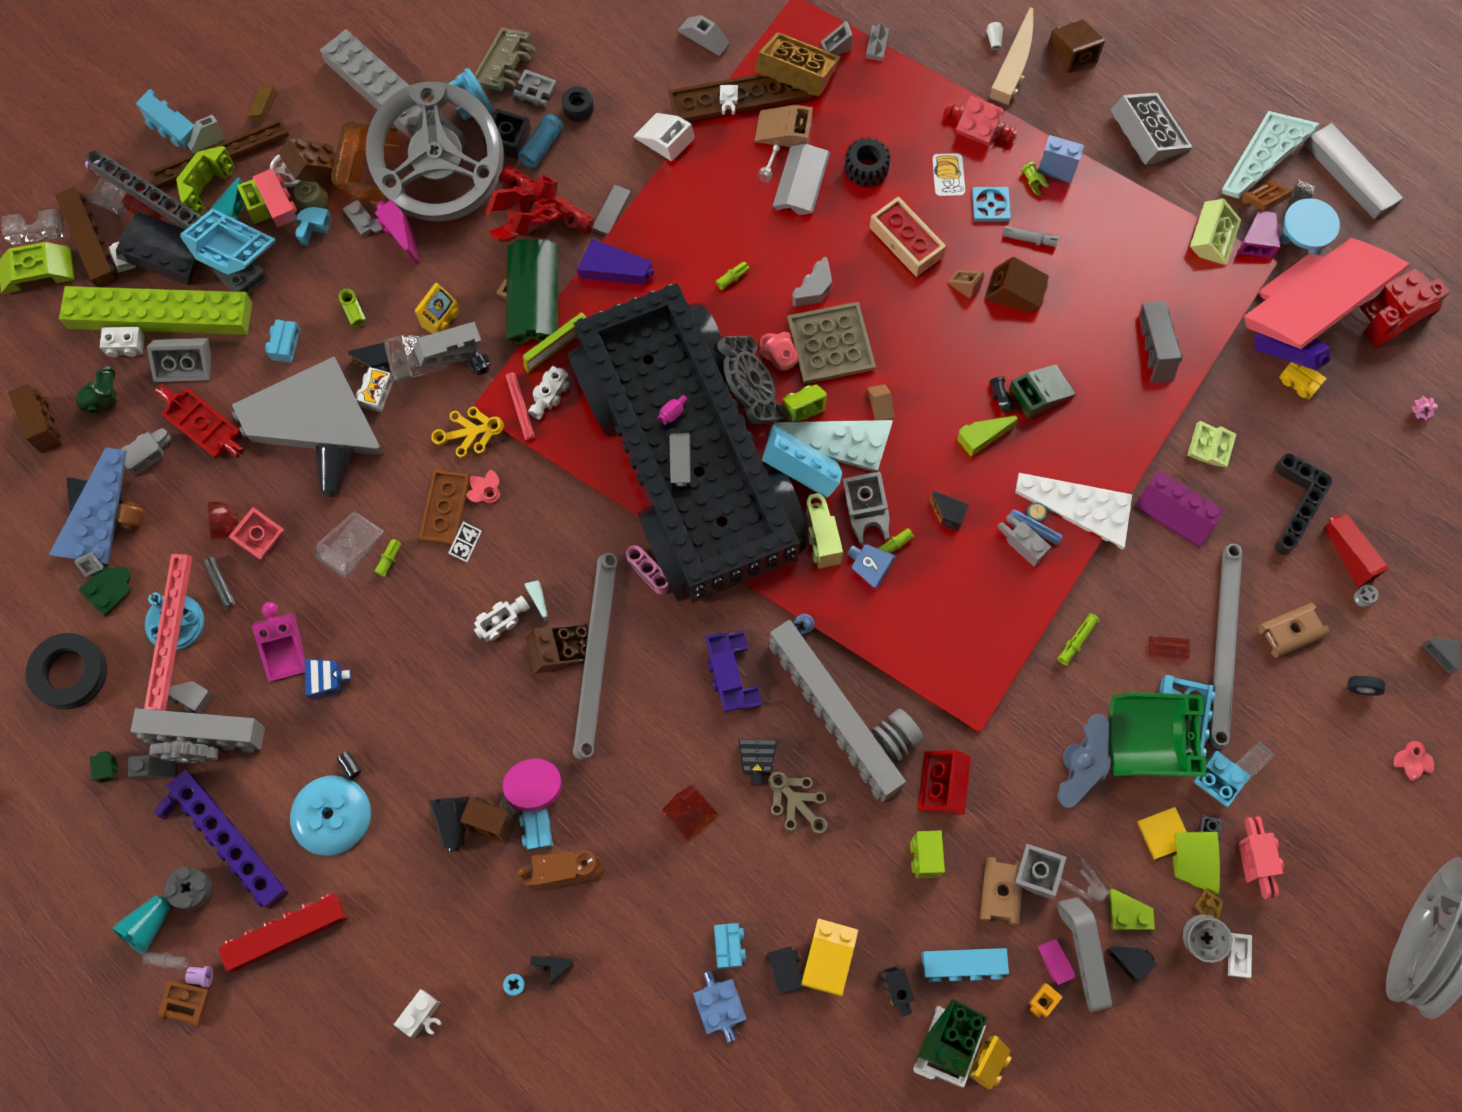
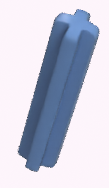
M1015 509L1011 512V515L1020 523L1023 521L1035 533L1055 545H1058L1062 540L1063 536Z

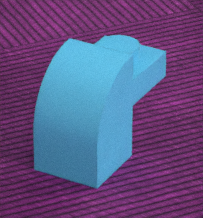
M309 207L298 213L296 222L299 227L296 229V237L300 245L308 246L313 231L327 234L332 221V217L327 209Z

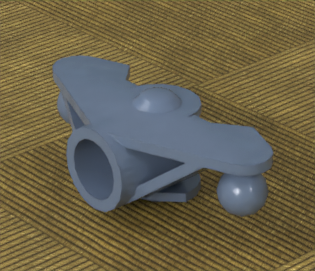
M1095 714L1090 716L1087 724L1083 727L1086 735L1085 739L1081 744L1068 746L1063 753V762L1070 771L1068 780L1059 784L1057 798L1064 807L1071 808L1075 806L1096 782L1104 780L1111 764V758L1108 756L1109 722L1103 715Z

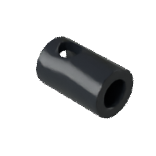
M349 751L342 753L336 758L348 779H353L362 772Z

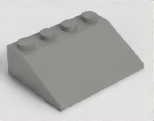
M1158 93L1123 95L1110 109L1115 120L1121 126L1123 133L1128 137L1132 147L1137 151L1145 165L1157 164L1192 148Z

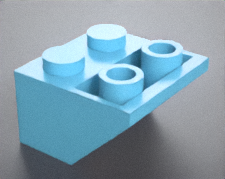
M1216 751L1206 761V777H1196L1194 783L1225 807H1229L1251 775Z

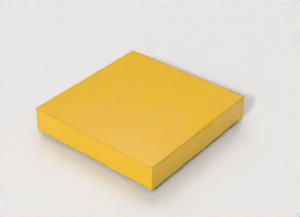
M1176 807L1137 822L1154 860L1176 852L1175 833L1187 832Z

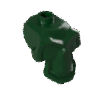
M103 367L95 372L96 381L89 382L78 391L76 402L83 411L96 414L100 410L106 409L118 402L116 399L117 392L113 388L115 370L113 368Z

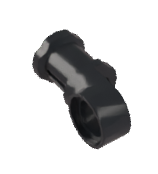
M1005 377L992 378L989 381L993 391L992 399L999 401L1003 413L1013 411L1015 406L1012 397L1006 391Z

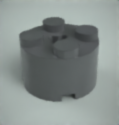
M181 867L168 878L164 887V894L167 900L177 908L185 911L199 910L210 902L213 896V883L206 873L193 867Z

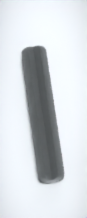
M213 556L204 560L223 605L225 608L234 606V599L216 559Z

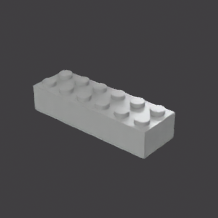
M135 708L130 732L136 735L137 739L144 740L146 744L153 745L156 742L172 743L173 741L204 744L214 748L222 747L226 751H234L235 748L242 749L243 752L254 753V750H261L265 727L254 718Z

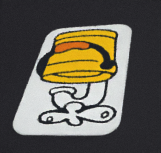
M935 154L932 158L935 193L938 196L963 195L965 193L962 156L960 154Z

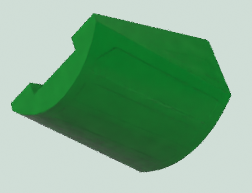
M1127 692L1112 695L1108 714V749L1114 776L1206 777V756H1201L1200 716L1204 715L1203 695Z

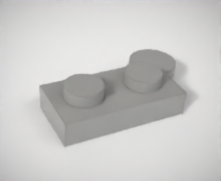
M358 200L343 208L344 213L362 237L370 234V231L379 233L383 230L376 221L378 219H372Z

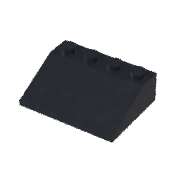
M139 211L135 213L116 248L117 259L185 285H189L199 262L180 237L185 229Z

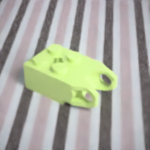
M820 493L809 495L806 509L809 527L807 537L809 545H813V562L817 563L818 569L841 564L843 550L835 517L830 516L826 500ZM818 498L821 500L822 505L818 502L811 504V500Z

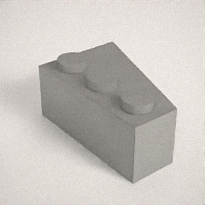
M475 322L420 337L416 341L414 350L420 367L468 361L469 357L476 353L481 338Z

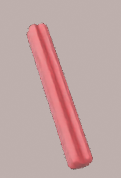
M514 372L506 374V379L525 440L533 439L535 435L516 374Z

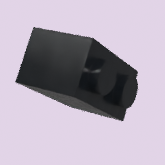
M792 946L767 953L779 996L803 989L804 986L801 983L804 973L803 970L799 971L797 963L800 962L797 950L793 951Z

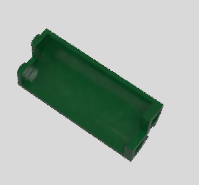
M549 239L516 240L507 246L506 340L521 346L531 339L542 342L558 330V244L551 242Z

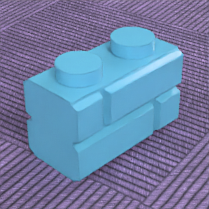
M275 320L274 326L270 327L271 339L270 342L266 343L265 351L271 360L288 363L293 361L300 328L296 322Z
M548 807L536 812L522 811L523 815H519L520 826L525 828V835H522L523 847H527L529 852L553 848Z
M739 923L714 925L717 969L742 967V962H746L745 949H741L740 941H744L743 928H739Z

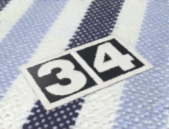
M463 522L449 550V554L468 562L482 530Z

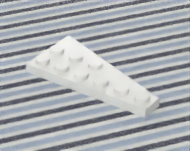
M1023 473L1018 474L1016 494L1033 503H1042L1050 512H1055L1084 530L1101 536V539L1116 544L1122 550L1125 548L1132 494Z

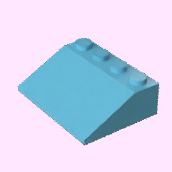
M773 424L762 461L828 498L840 484L842 470L838 462Z

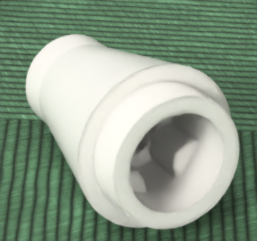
M999 22L990 23L986 32L991 49L999 50L1002 48L1003 27Z

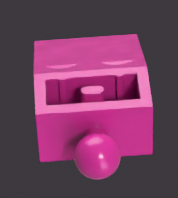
M392 199L390 201H379L376 207L377 211L375 212L379 219L376 221L388 236L393 235L416 265L419 264L413 226Z
M267 602L262 607V613L268 619L255 622L252 625L268 682L305 672V657L294 612L276 617L278 607L273 602ZM282 624L286 625V631L280 629ZM262 630L267 631V636L263 635Z

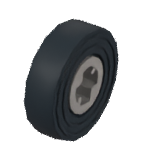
M1353 676L1348 679L1347 689L1350 692L1365 696L1382 695L1385 692L1386 686L1384 680L1371 676Z

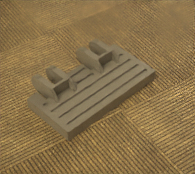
M501 27L474 74L481 87L502 91L504 87L515 88L516 83L513 80H519L521 77L520 73L514 70L519 60L529 62L531 56L528 53L536 51L535 46L528 44L532 39L530 33Z

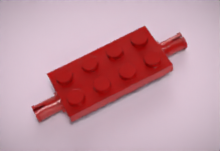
M161 384L159 387L162 391L159 388L155 390V393L163 398L167 404L166 409L161 415L213 458L217 459L225 450L229 451L235 458L240 457L238 452L244 453V448L234 442L241 434L240 429L186 387L181 393H173L164 384Z

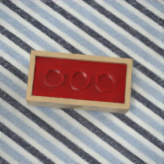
M899 196L871 216L869 228L916 277L944 257L946 245Z

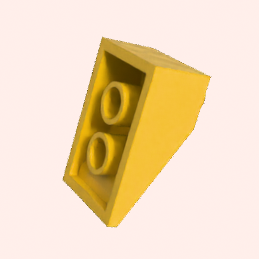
M818 919L801 985L842 997L858 929Z
M995 1035L985 1038L971 1066L968 1077L987 1089H992L993 1086L997 1087L1002 1078L999 1075L1002 1068H1007L1012 1057L1009 1056L1011 1050Z

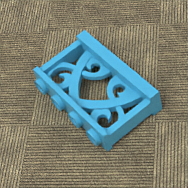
M1165 675L1161 679L1159 693L1182 694L1172 688V686L1187 689L1184 694L1198 691L1203 695L1204 715L1200 716L1201 756H1206L1207 750L1204 748L1205 741L1209 738L1207 725L1212 718L1210 705L1214 702L1215 692H1212L1213 685H1205Z

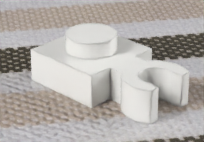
M720 85V104H723V115H725L726 109H731L732 115L735 114L734 104H738V85Z

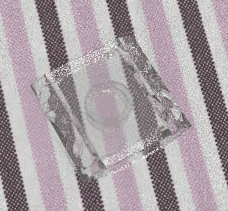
M101 177L87 197V201L117 214H125L126 208L134 197Z

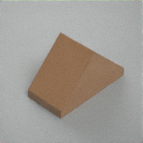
M958 269L948 283L970 299L981 287L984 272Z
M882 384L867 388L875 420L894 419L892 395L887 386Z

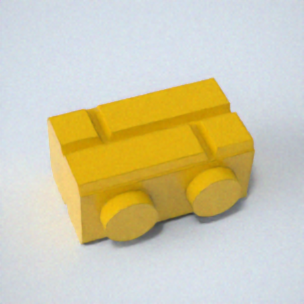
M1292 362L1279 377L1285 386H1291L1297 391L1299 396L1310 399L1327 379L1315 370Z

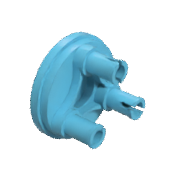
M469 68L464 69L463 73L448 83L471 93L493 116L494 109ZM455 108L460 118H463L464 121L472 117L463 108Z
M1311 198L1299 200L1289 207L1284 216V228L1282 229L1283 233L1280 235L1279 241L1283 245H1287L1292 241L1297 246L1308 249V253L1319 255L1320 251L1332 243L1338 235L1340 229L1339 217L1330 205L1321 200Z
M155 592L153 593L154 597L151 594L148 597V601L152 606L145 619L146 634L154 645H156L164 599L163 596ZM188 596L185 597L176 651L191 646L199 638L204 628V613L200 605Z

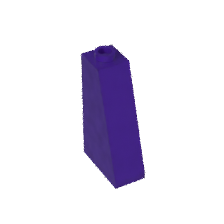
M594 239L591 240L577 268L578 276L582 279L646 285L648 279L651 280L654 274L652 261Z
M1261 333L1254 335L1255 350L1315 371L1330 362V347L1316 338L1302 349H1299Z

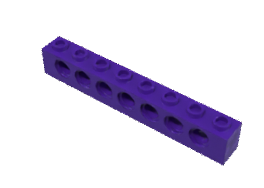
M183 771L166 785L170 790L168 793L175 802L179 801L182 804L180 808L187 817L191 816L194 819L192 824L198 831L201 832L203 830L207 835L204 837L210 846H216L219 850L217 855L224 862L228 861L231 865L229 870L236 877L238 875L243 880L241 882L242 886L248 892L252 891L255 897L253 899L260 907L264 906L270 909L289 893L191 772ZM193 791L192 798L186 800V795ZM205 806L204 813L198 815L199 808ZM217 820L216 828L211 830V823ZM229 835V842L223 845V838ZM241 850V857L238 860H235V853ZM253 865V866H254V871H253V873L250 874V875H247V873H246L247 868H248L249 866ZM266 880L267 885L265 889L260 891L259 884Z

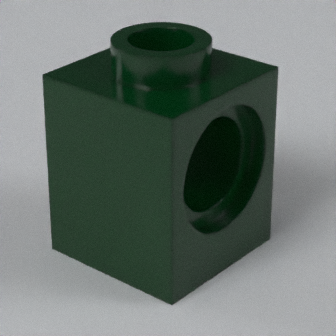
M101 751L97 755L90 757L93 781L101 784L119 780L117 756L109 751Z

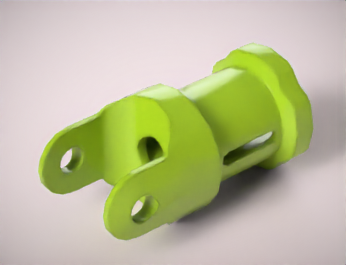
M1029 162L1022 167L1021 172L1028 178V183L1034 193L1041 195L1038 189L1039 184L1041 183L1044 187L1049 185L1044 176L1036 169L1035 162Z

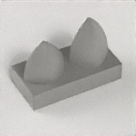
M879 23L877 26L872 25L866 52L867 59L883 61L889 28H884L882 23Z

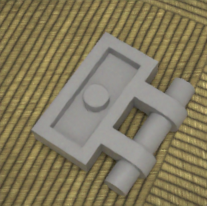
M525 69L518 81V87L522 88V90H514L513 96L519 98L520 101L531 102L534 106L546 107L548 101L542 98L543 96L551 97L557 86V81ZM529 91L536 93V95L532 96L528 93Z

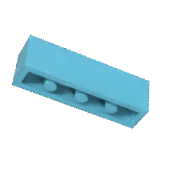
M1007 948L924 951L921 953L923 979H928L929 982H941V978H949L950 982L962 981V977H970V981L983 980L984 976H991V980L1004 979L1003 976L1009 974Z

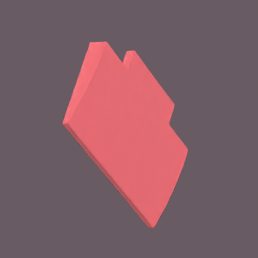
M1350 237L1325 257L1309 253L1260 289L1258 292L1259 298L1265 299V301L1244 316L1246 327L1302 349L1410 268V265L1389 252Z

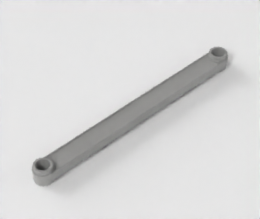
M1238 544L1228 545L1222 554L1213 680L1215 698L1211 708L1212 718L1209 736L1211 746L1216 749L1224 748L1230 740L1242 549ZM1229 550L1233 551L1236 556H1232ZM1216 735L1222 737L1223 743H1219L1216 740Z
M605 553L597 560L573 747L574 756L580 760L591 757L594 752L617 558L612 553ZM582 746L585 749V754L582 752Z

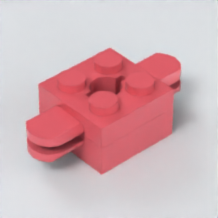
M1256 816L1253 819L1251 817L1246 818L1245 826L1248 837L1237 842L1246 882L1259 881L1262 897L1265 900L1271 897L1278 898L1279 889L1276 877L1282 875L1284 870L1283 860L1279 858L1278 840L1274 838L1273 833L1265 834L1260 816Z

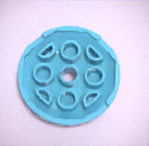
M335 775L320 777L307 784L296 796L290 812L291 829L298 843L306 850L321 856H335L352 849L365 836L371 820L370 802L363 789L351 779ZM332 809L333 816L330 819H325L324 815L326 812Z

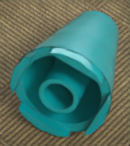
M163 895L160 897L154 896L116 923L112 931L124 942L129 943L130 947L143 955L150 947L171 909L169 906L170 902Z

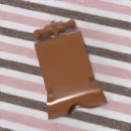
M588 850L531 856L532 867L519 869L516 873V878L533 891H544L581 884L586 881H596L603 874V865Z

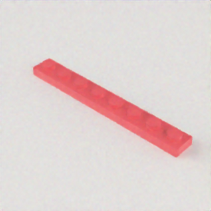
M171 554L144 709L166 711L193 557L190 555Z

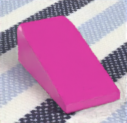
M1057 939L1037 947L1055 986L1076 977Z

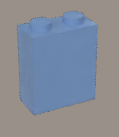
M1049 135L1038 172L1048 177L1072 183L1084 145Z

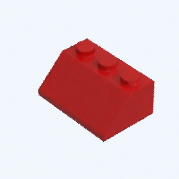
M958 750L925 751L918 803L919 811L943 815L965 814L971 762L970 755Z

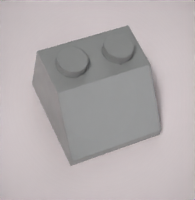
M1026 844L1015 884L1033 894L1052 900L1057 893L1066 856Z

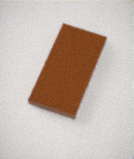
M433 469L418 537L419 542L452 546L461 527L467 498L466 494L470 484V474Z

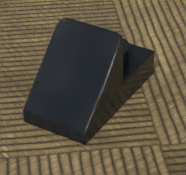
M531 956L530 965L535 966L537 971H547L548 968H551L549 984L552 985L574 966V960Z

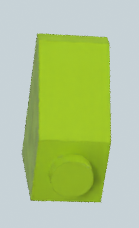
M254 179L237 185L254 224L271 218Z

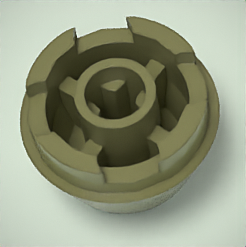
M300 181L294 188L293 202L296 209L300 212L309 207L325 209L328 204V193L317 182Z

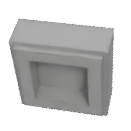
M93 552L77 558L74 562L85 577L103 568V565Z

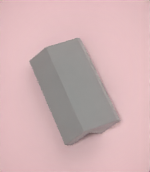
M808 144L790 147L773 203V207L776 210L791 208L798 215L813 213L830 152Z

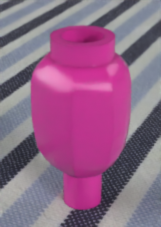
M682 395L678 400L672 399L666 403L659 411V421L664 425L674 422L683 412V405L688 399Z

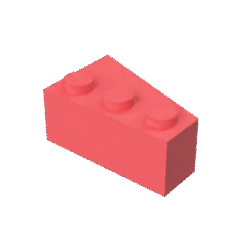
M273 168L253 176L277 228L296 220L297 217L294 212L297 209L293 201H288V198L291 196L286 187L282 188L281 185L284 182L280 174H275Z

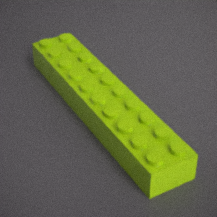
M65 286L59 320L67 329L102 330V328L139 327L142 332L248 335L252 301L246 292Z

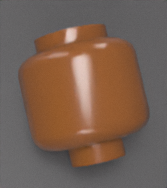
M125 501V503L118 506L116 521L121 523L120 527L132 530L133 526H140L144 510L140 508V504Z

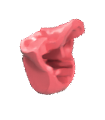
M782 332L777 335L767 333L761 337L759 353L765 359L770 360L778 370L787 371L796 365L799 356L792 344L790 333Z

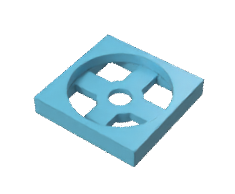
M1008 187L972 188L974 222H1010ZM980 194H986L987 196L986 201L977 202L976 199ZM994 194H1001L1004 197V201H996ZM992 202L994 207H988V203ZM978 209H985L988 212V216L982 214ZM997 209H1005L1002 214L995 216Z

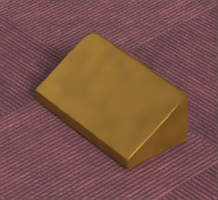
M274 86L259 88L248 118L265 121L277 93Z

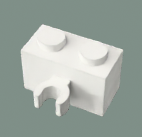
M420 989L394 1025L411 1038H416L424 1025L426 1031L434 1035L435 1032L431 1030V1024L436 1022L441 1026L442 1022L437 1018L430 1017L441 1003L426 991Z

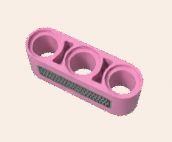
M636 545L629 547L626 552L629 565L656 593H667L670 586L661 568L641 547ZM633 554L640 555V557L635 560L630 558ZM646 567L653 568L652 572L646 573L643 570ZM659 580L666 582L664 586H658L656 583Z

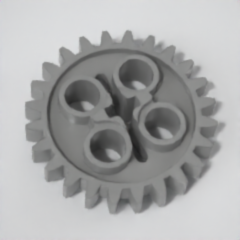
M173 741L172 743L151 744L149 755L161 758V760L176 761L177 763H196V761L217 760L219 750L204 744Z

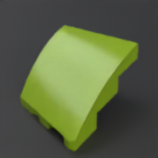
M1218 832L1175 833L1177 855L1173 856L1175 877L1182 881H1187L1197 888L1207 889L1214 895H1219L1220 857Z

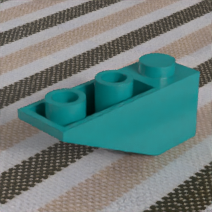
M237 178L212 206L213 209L239 221V212L243 208L242 197L237 188V185L243 183L240 178Z

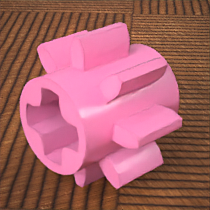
M1422 396L1419 400H1415L1416 406L1412 407L1413 413H1416L1417 419L1422 417L1427 420L1431 416H1435L1434 410H1437L1438 406L1434 403L1432 397L1427 399Z

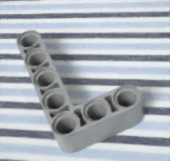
M1079 897L1057 902L1061 919L1073 933L1085 998L1090 1012L1093 1013L1112 1008L1097 924L1092 911Z

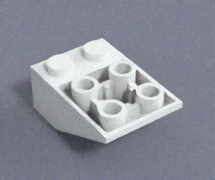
M656 113L634 135V138L670 161H673L690 144L695 136L692 125L679 116Z

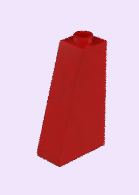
M1336 515L1328 520L1329 523L1324 529L1358 588L1375 581L1389 569L1348 515L1342 517Z

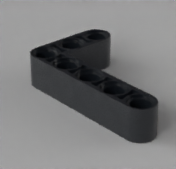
M1290 453L1284 454L1275 465V470L1279 475L1306 490L1275 543V549L1281 555L1289 554L1298 545L1332 485V478L1329 474ZM1309 496L1313 497L1315 501H1312ZM1300 511L1305 512L1307 516H1303ZM1292 526L1296 527L1298 532L1293 530ZM1283 541H1286L1290 547L1284 545Z

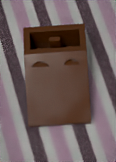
M587 623L533 629L525 638L534 674L552 672L585 663L589 632Z

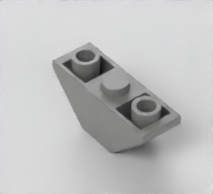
M702 15L687 18L678 29L679 33L718 56H721L730 45V42L716 23Z
M825 256L821 261L816 262L813 272L805 276L802 286L794 290L792 297L795 307L821 303L830 292L832 278L828 258Z

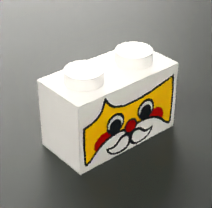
M369 367L368 372L363 376V385L356 394V400L361 408L379 413L382 412L394 382L391 373Z

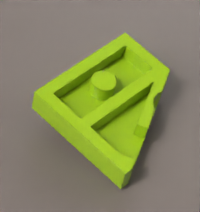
M1115 889L1109 890L1112 930H1155L1153 908Z

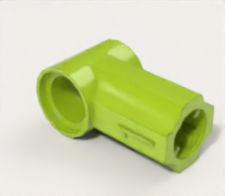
M350 289L342 290L339 293V300L351 327L362 326L366 319L355 293ZM349 298L352 299L350 302H345Z

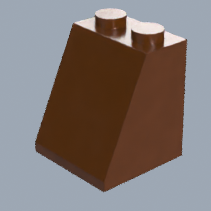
M1082 19L1073 21L1063 27H1056L1051 32L1049 42L1066 73L1097 63L1105 40Z
M1013 256L993 269L985 300L1031 313L1039 309L1044 302L1043 296L1048 288L1049 275Z

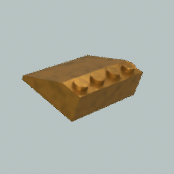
M777 32L759 51L755 71L762 76L776 79L777 82L791 85L795 89L804 90L810 95L819 96L825 89L841 57Z

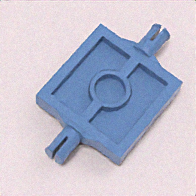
M712 971L706 972L703 975L708 986L703 990L693 993L706 1034L724 1031L727 1043H729L731 1040H736L732 1027L739 1022L745 1021L746 1016L733 979L722 983H715Z

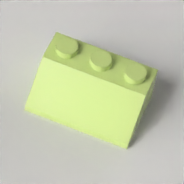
M1225 199L1204 203L1190 245L1199 257L1222 265H1227L1241 222L1239 216Z

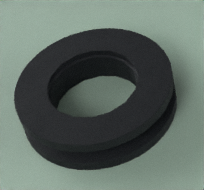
M75 633L57 634L41 642L30 655L26 666V682L32 694L40 701L57 709H74L91 701L103 687L107 675L106 659L100 648L89 639ZM64 654H79L85 664L84 673L79 682L71 688L64 690L53 688L49 682L48 675L54 661Z

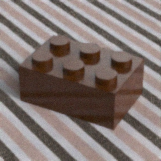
M289 138L278 153L295 180L336 185L346 171L341 159L338 158L333 147L328 143Z
M29 383L8 392L24 436L40 453L62 445L60 440L62 434L59 428L55 427L54 422L56 419L54 414L48 409L50 403L46 396H42L38 388L35 389Z
M476 797L475 800L469 798L460 822L472 833L508 844L516 821L513 819L512 814L509 813L510 811L507 810V807L499 804L491 806L487 803V800Z

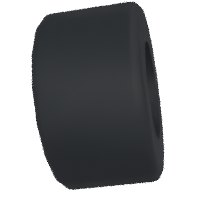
M575 86L564 92L562 106L566 117L577 122L584 121L592 115L594 111L593 96L588 89ZM575 102H583V103H584L583 105H580V106H573V105H572V104L575 103Z

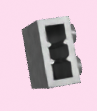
M255 261L246 268L229 275L215 268L213 269L217 278L231 292H246L249 295L269 279L265 271Z

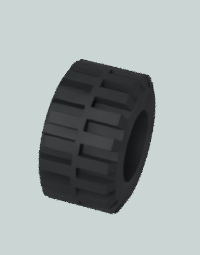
M862 137L859 141H853V145H849L846 151L845 173L850 181L853 180V183L856 185L859 183L861 187H864V185L871 187L872 184L876 186L879 184V181H884V178L888 175L890 165V152H888L887 146L884 147L885 143L882 141L878 142L876 138L872 140L871 137H867V139ZM862 159H870L874 161L875 164L864 165L859 161Z

